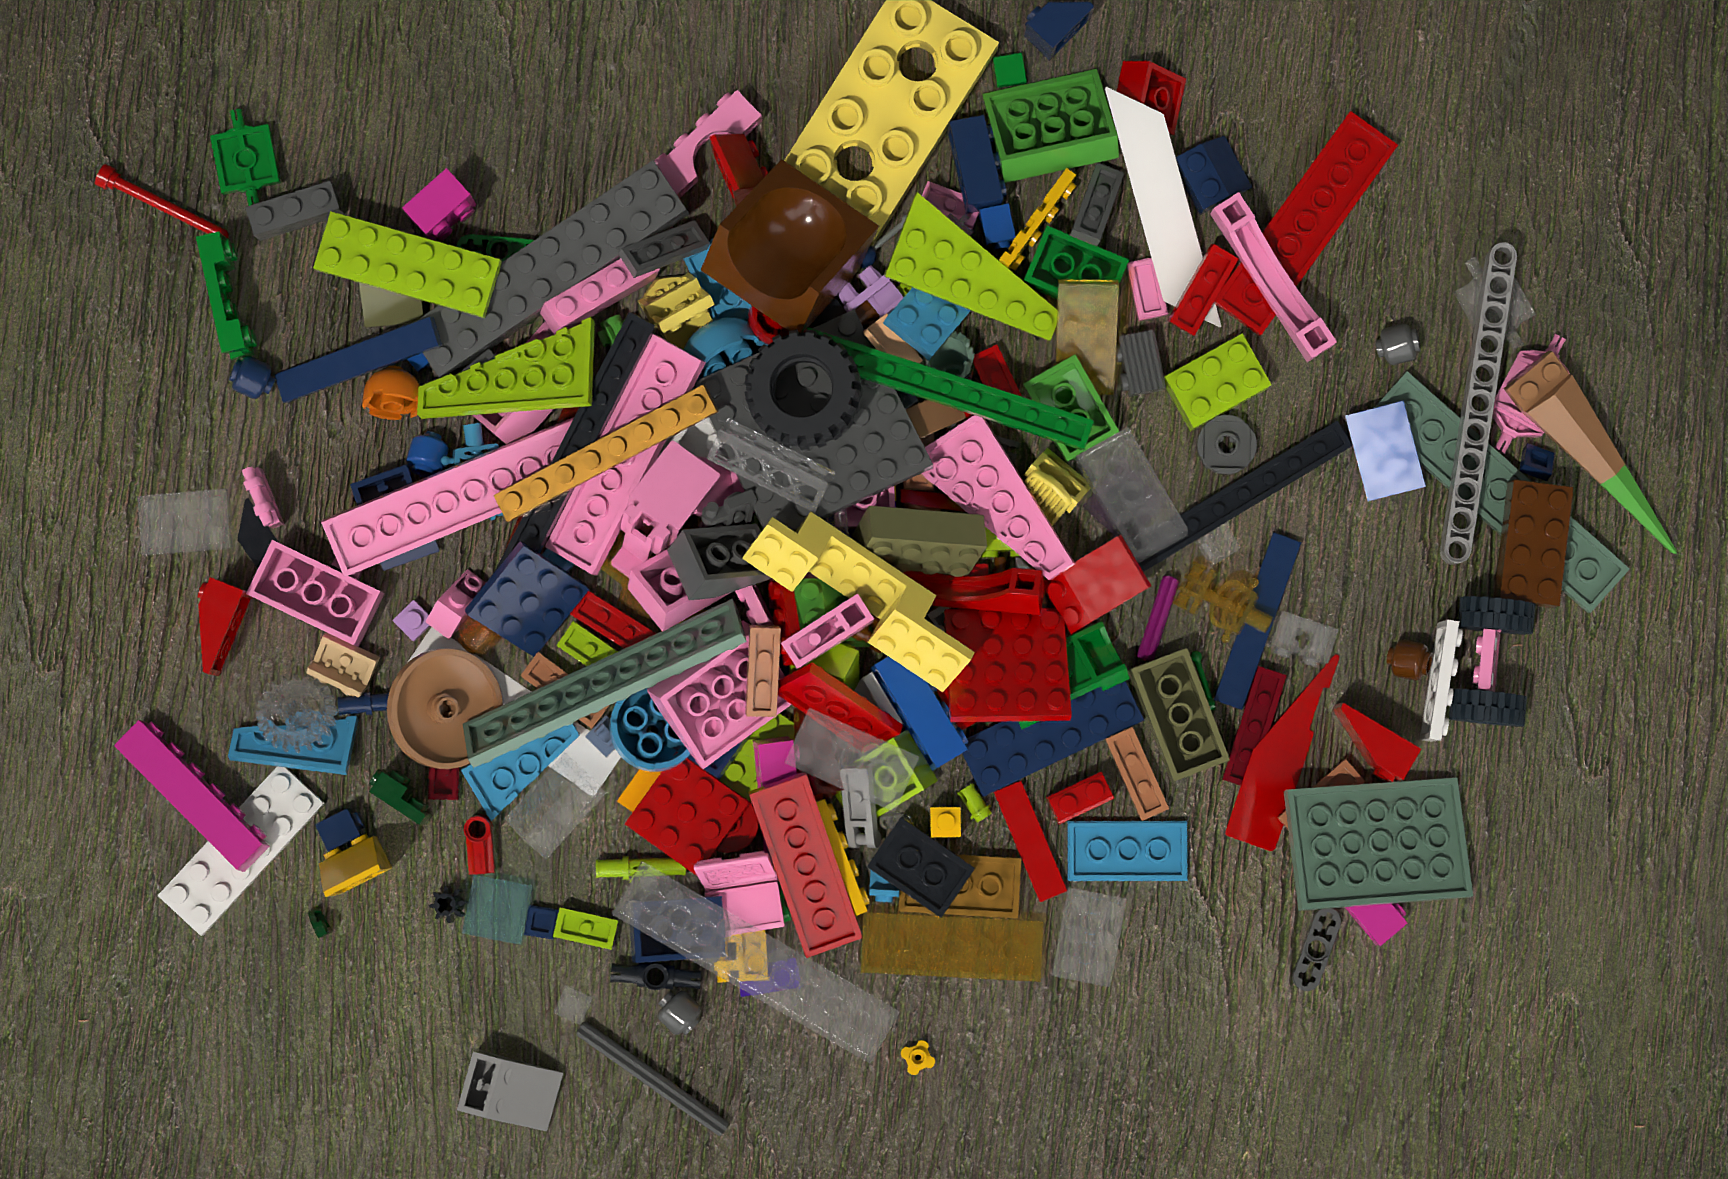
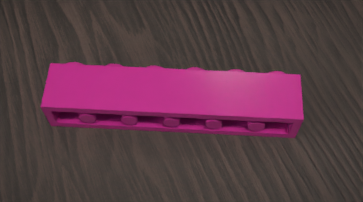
M138 720L114 746L236 870L246 872L270 847L264 841L267 837L266 834L255 824L250 826L243 819L246 814L234 803L230 806L223 799L225 793L216 784L212 783L209 785L202 778L205 773L195 763L191 762L188 764L182 758L185 753L174 742L171 741L168 744L161 737L164 732L152 721L148 724Z

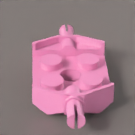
M1554 334L1549 347L1545 351L1527 350L1519 351L1516 354L1517 357L1495 396L1492 417L1502 433L1494 449L1500 453L1505 454L1512 439L1516 437L1539 438L1543 435L1544 432L1518 409L1503 388L1547 351H1553L1559 359L1560 355L1558 353L1566 341L1563 337L1560 338L1559 335Z

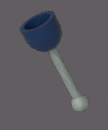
M907 214L902 217V221L874 245H870L861 264L864 270L870 265L872 266L876 261V250L902 229Z

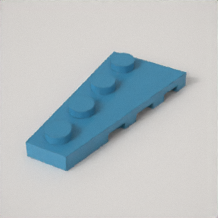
M347 716L346 719L332 720V718L319 719V722L301 723V721L290 722L289 725L273 726L271 724L234 728L228 758L231 761L347 775L358 717Z
M574 724L563 726L548 733L543 738H537L522 745L517 750L502 754L491 762L483 763L474 768L470 763L463 767L461 772L492 821L580 734Z

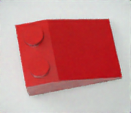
M714 134L709 137L712 153L737 207L768 172L765 166L759 168L755 157H758L759 153L753 140L747 141L744 134Z
M1122 535L1115 537L1075 561V565L1055 578L1044 580V589L1058 613L1063 617L1065 625L1071 634L1151 587L1150 582Z
M212 577L209 578L208 582L204 581L202 583L197 598L200 599L198 609L203 672L219 677L252 596L247 595V591Z
M1344 702L1335 704L1333 711L1367 764L1375 769L1373 774L1385 782L1404 780L1422 749Z

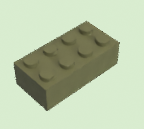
M868 506L851 535L854 541L899 571H916L927 575L936 573L951 574L954 577L969 575L987 547L984 515Z
M1187 648L1128 670L1171 782L1230 760Z

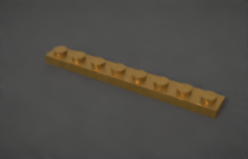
M701 385L493 496L506 521L511 522L718 413L719 410L706 385Z

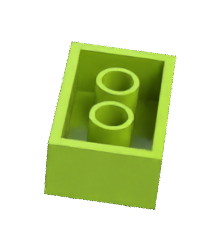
M1243 333L1164 377L1166 389L1190 432L1262 393L1272 385Z

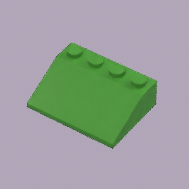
M1097 69L982 94L988 123L991 124L993 131L994 149L999 156L1000 172L1005 183L1057 172L1066 168L1070 169L1119 158L1118 135Z

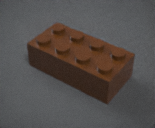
M1512 480L1507 483L1494 598L1532 602L1536 606L1547 608L1560 606L1574 487Z

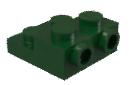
M378 769L369 782L372 785L369 792L418 825H427L433 814L427 811L430 806L416 797H410L415 789L409 785L411 779L397 770L387 772L384 769Z

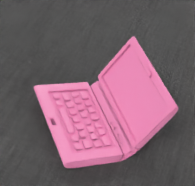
M764 851L740 854L738 858L722 860V857L697 861V864H694V870L702 885H704L705 897L722 896L724 936L785 927L778 877L768 853Z

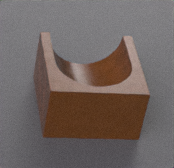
M781 159L719 224L701 271L788 331L798 330L799 333H803L858 272L879 225Z

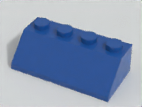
M889 656L869 670L874 674L903 722V727L909 731L932 771L968 750L965 746L968 743L965 734L960 727L955 729L950 722L949 708L944 701L939 703L934 695V692L937 691L934 686Z

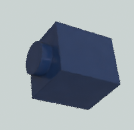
M347 808L315 824L327 851L342 847L364 835L362 831L365 828L363 819L358 811L353 813L351 808Z

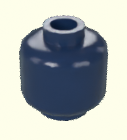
M248 355L242 360H236L228 380L232 381L234 391L252 399H258L263 392L269 394L275 378L270 376L272 372L270 364Z

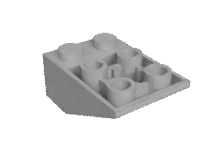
M476 1049L471 1057L457 1110L487 1119L548 1131L563 1073Z

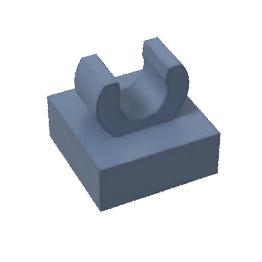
M607 715L585 736L606 758L615 750L610 736V718Z

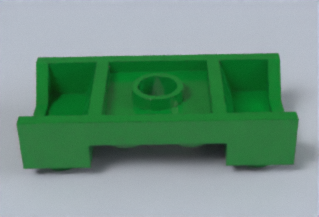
M219 231L196 236L221 353H229L231 360L241 359L248 355L254 356L253 347L257 346L255 332L249 328V325H246L239 319L236 303L231 302L229 292H233L230 275L225 274L227 271L236 270L234 261L238 260L236 246Z
M1102 621L1066 638L1071 700L1096 688L1101 687L1102 691H1105L1130 679L1127 668L1113 647ZM1039 721L1017 722L1022 730Z

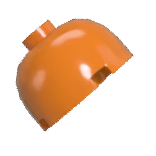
M388 366L386 369L377 371L367 380L363 393L362 407L364 409L368 407L369 414L382 419L402 420L400 414L409 413L410 418L417 416L418 387L420 384L416 377L403 370V368Z

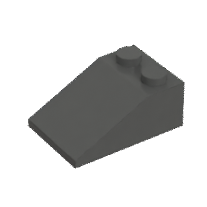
M758 524L685 529L681 531L667 551L689 601L716 598L772 579L742 559L747 549L761 532Z

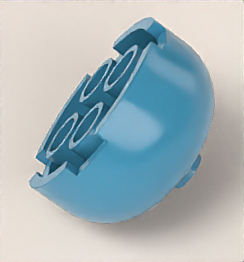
M729 317L711 321L699 328L689 338L683 350L706 362L697 379L700 380L726 368V365L729 363L733 365L759 353L758 349L765 343L753 333L748 321Z
M645 688L630 695L625 700L616 702L611 713L609 725L611 740L618 754L631 766L649 772L666 771L681 764L687 759L690 752L680 739H675L676 733L658 710L647 692L648 688ZM654 727L657 730V734L647 733L646 729ZM679 745L682 746V747L678 750V753H677L676 755H674V753H675L677 750L674 749L673 747H677V746H679Z

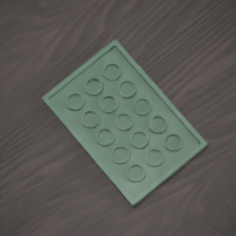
M1458 778L1287 789L1284 791L1298 911L1469 898L1473 896Z

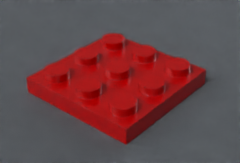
M687 758L676 767L660 773L627 819L625 825L697 876L694 864H697V861L708 860L713 857L750 803Z

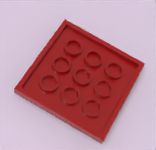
M1042 608L1041 615L975 609L944 610L945 633L975 652L970 662L948 686L950 722L1071 721L1072 711L1065 621L1056 608Z

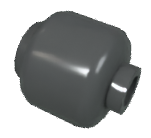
M1407 323L1383 328L1380 333L1381 339L1375 341L1379 358L1385 356L1387 363L1390 365L1413 361L1417 356V352L1421 351L1417 329H1412Z
M670 991L658 1003L662 1008L658 1012L657 1017L674 1035L681 1033L687 1035L702 1019L699 1016L702 1011L701 1006L686 991H679L675 995Z

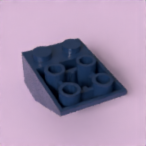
M406 464L350 484L356 504L360 505L416 481L411 467ZM434 540L380 562L383 571L440 552L437 541Z

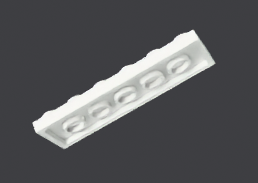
M277 766L239 807L246 814L243 819L250 826L255 824L266 834L267 837L264 841L270 847L246 872L236 870L208 841L158 894V897L200 936H204L326 803L287 767Z

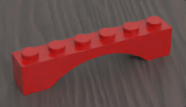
M1011 568L990 575L961 577L938 573L927 575L916 571L902 572L936 595L931 606L1041 615L1045 591L1042 570Z

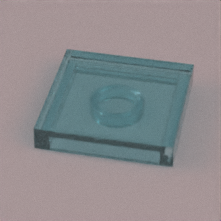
M474 874L462 934L521 945L533 885Z

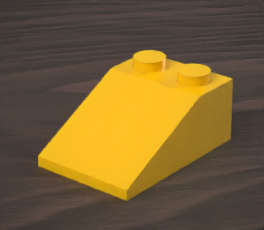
M364 834L352 840V847L342 852L341 848L338 847L324 854L326 860L319 863L325 897L340 895L392 869L377 836L369 838L367 834Z

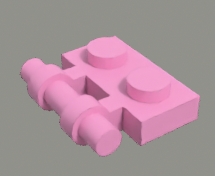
M253 466L243 469L242 473L245 478L243 484L246 491H249L255 504L253 507L255 515L259 516L263 526H269L274 529L285 525L263 469L259 467L253 468Z

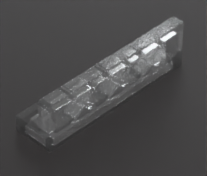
M728 419L719 429L707 457L708 460L814 513L817 511L826 489L832 483L836 474L835 471L731 419ZM723 442L731 446L736 457L727 459L717 454L721 443ZM752 457L759 460L763 470L756 473L749 470L745 460ZM778 471L785 473L790 484L784 486L777 484L772 473ZM809 485L817 489L818 492L814 501L803 497L799 487Z

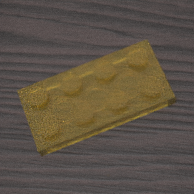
M1058 279L1055 365L1076 354L1098 395H1114L1119 281Z

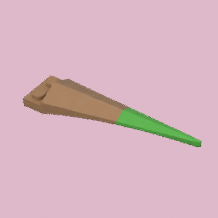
M1547 351L1503 389L1527 418L1606 489L1670 553L1677 554L1674 545L1573 375L1569 374L1553 351Z

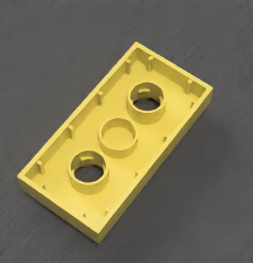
M886 0L784 161L879 225L871 245H874L948 129L949 121L954 120L997 52L999 42L932 0ZM912 48H921L931 53L935 63L934 68H937L934 74L923 81H912L905 78L899 67L900 61H898L905 51ZM848 147H861L869 152L874 169L866 178L850 181L839 175L837 160L835 159L842 150Z

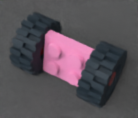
M1460 597L1459 628L1483 631V636L1478 635L1476 653H1479L1481 656L1480 666L1475 665L1473 683L1478 685L1479 690L1453 689V700L1449 711L1450 720L1524 727L1527 696L1495 692L1500 644L1499 633L1533 634L1535 603L1490 597Z

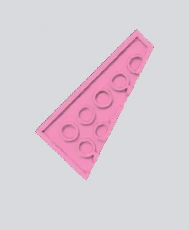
M974 415L925 447L933 463V468L921 474L948 495L951 500L968 514L984 515L985 527L1018 553L1036 570H1042L1043 576L1048 580L1055 578L1075 565L1074 560L985 418Z

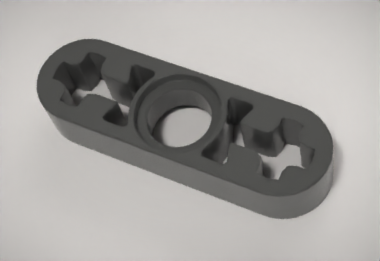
M1332 908L1318 909L1314 913L1292 972L1294 985L1303 991H1311L1319 985L1339 931L1341 918L1339 913ZM1328 912L1331 913L1330 919L1334 920V925L1327 926L1324 934L1330 935L1329 940L1313 935L1314 929L1321 932L1323 923L1319 921V917L1326 916ZM1315 940L1321 941L1325 947L1323 955L1318 958L1312 957L1308 952L1309 944ZM1304 957L1311 962L1320 963L1318 969L1312 966L1310 975L1314 977L1313 982H1307L1305 986L1302 985V979L1298 977L1300 972H1306L1309 965L1302 963Z

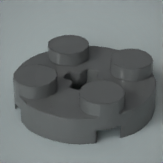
M1221 415L1204 425L1198 434L1196 449L1205 468L1217 474L1232 475L1246 468L1254 458L1257 440L1255 433L1244 420L1233 415ZM1224 437H1229V441L1235 444L1234 448L1229 449V453H1224L1223 448L1218 446V442H1223Z

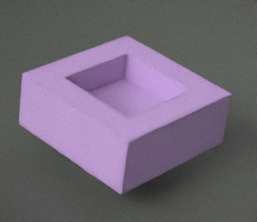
M415 600L409 603L392 620L413 642L430 627L425 622L429 614Z

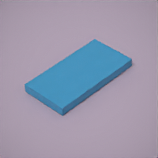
M1067 821V881H1187V821Z

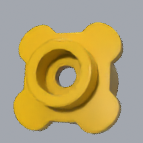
M919 1040L916 1045L910 1048L904 1047L901 1050V1057L906 1060L908 1064L907 1071L911 1075H917L919 1070L926 1067L932 1068L935 1065V1058L930 1056L928 1051L929 1045L924 1040ZM920 1055L921 1059L916 1060L915 1056Z

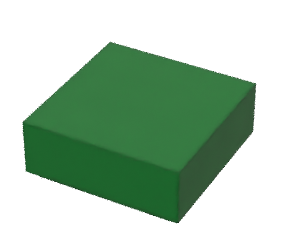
M1022 53L993 57L997 88L1026 84Z

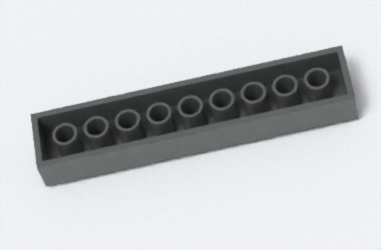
M654 160L503 261L485 318L438 305L415 321L417 322L427 317H434L443 346L423 354L438 377L441 378L449 374H455L487 349L493 348L539 317L545 302L621 259L619 256L621 248L660 234L690 214Z

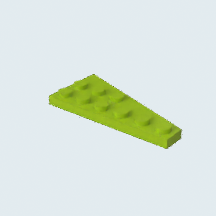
M918 192L915 193L884 277L1036 337L1051 341L1061 313Z
M589 317L582 320V324L569 329L565 327L557 330L555 335L542 340L535 339L498 354L493 360L483 364L478 362L471 365L470 369L456 375L449 374L419 386L417 415L421 419L592 406L595 321Z

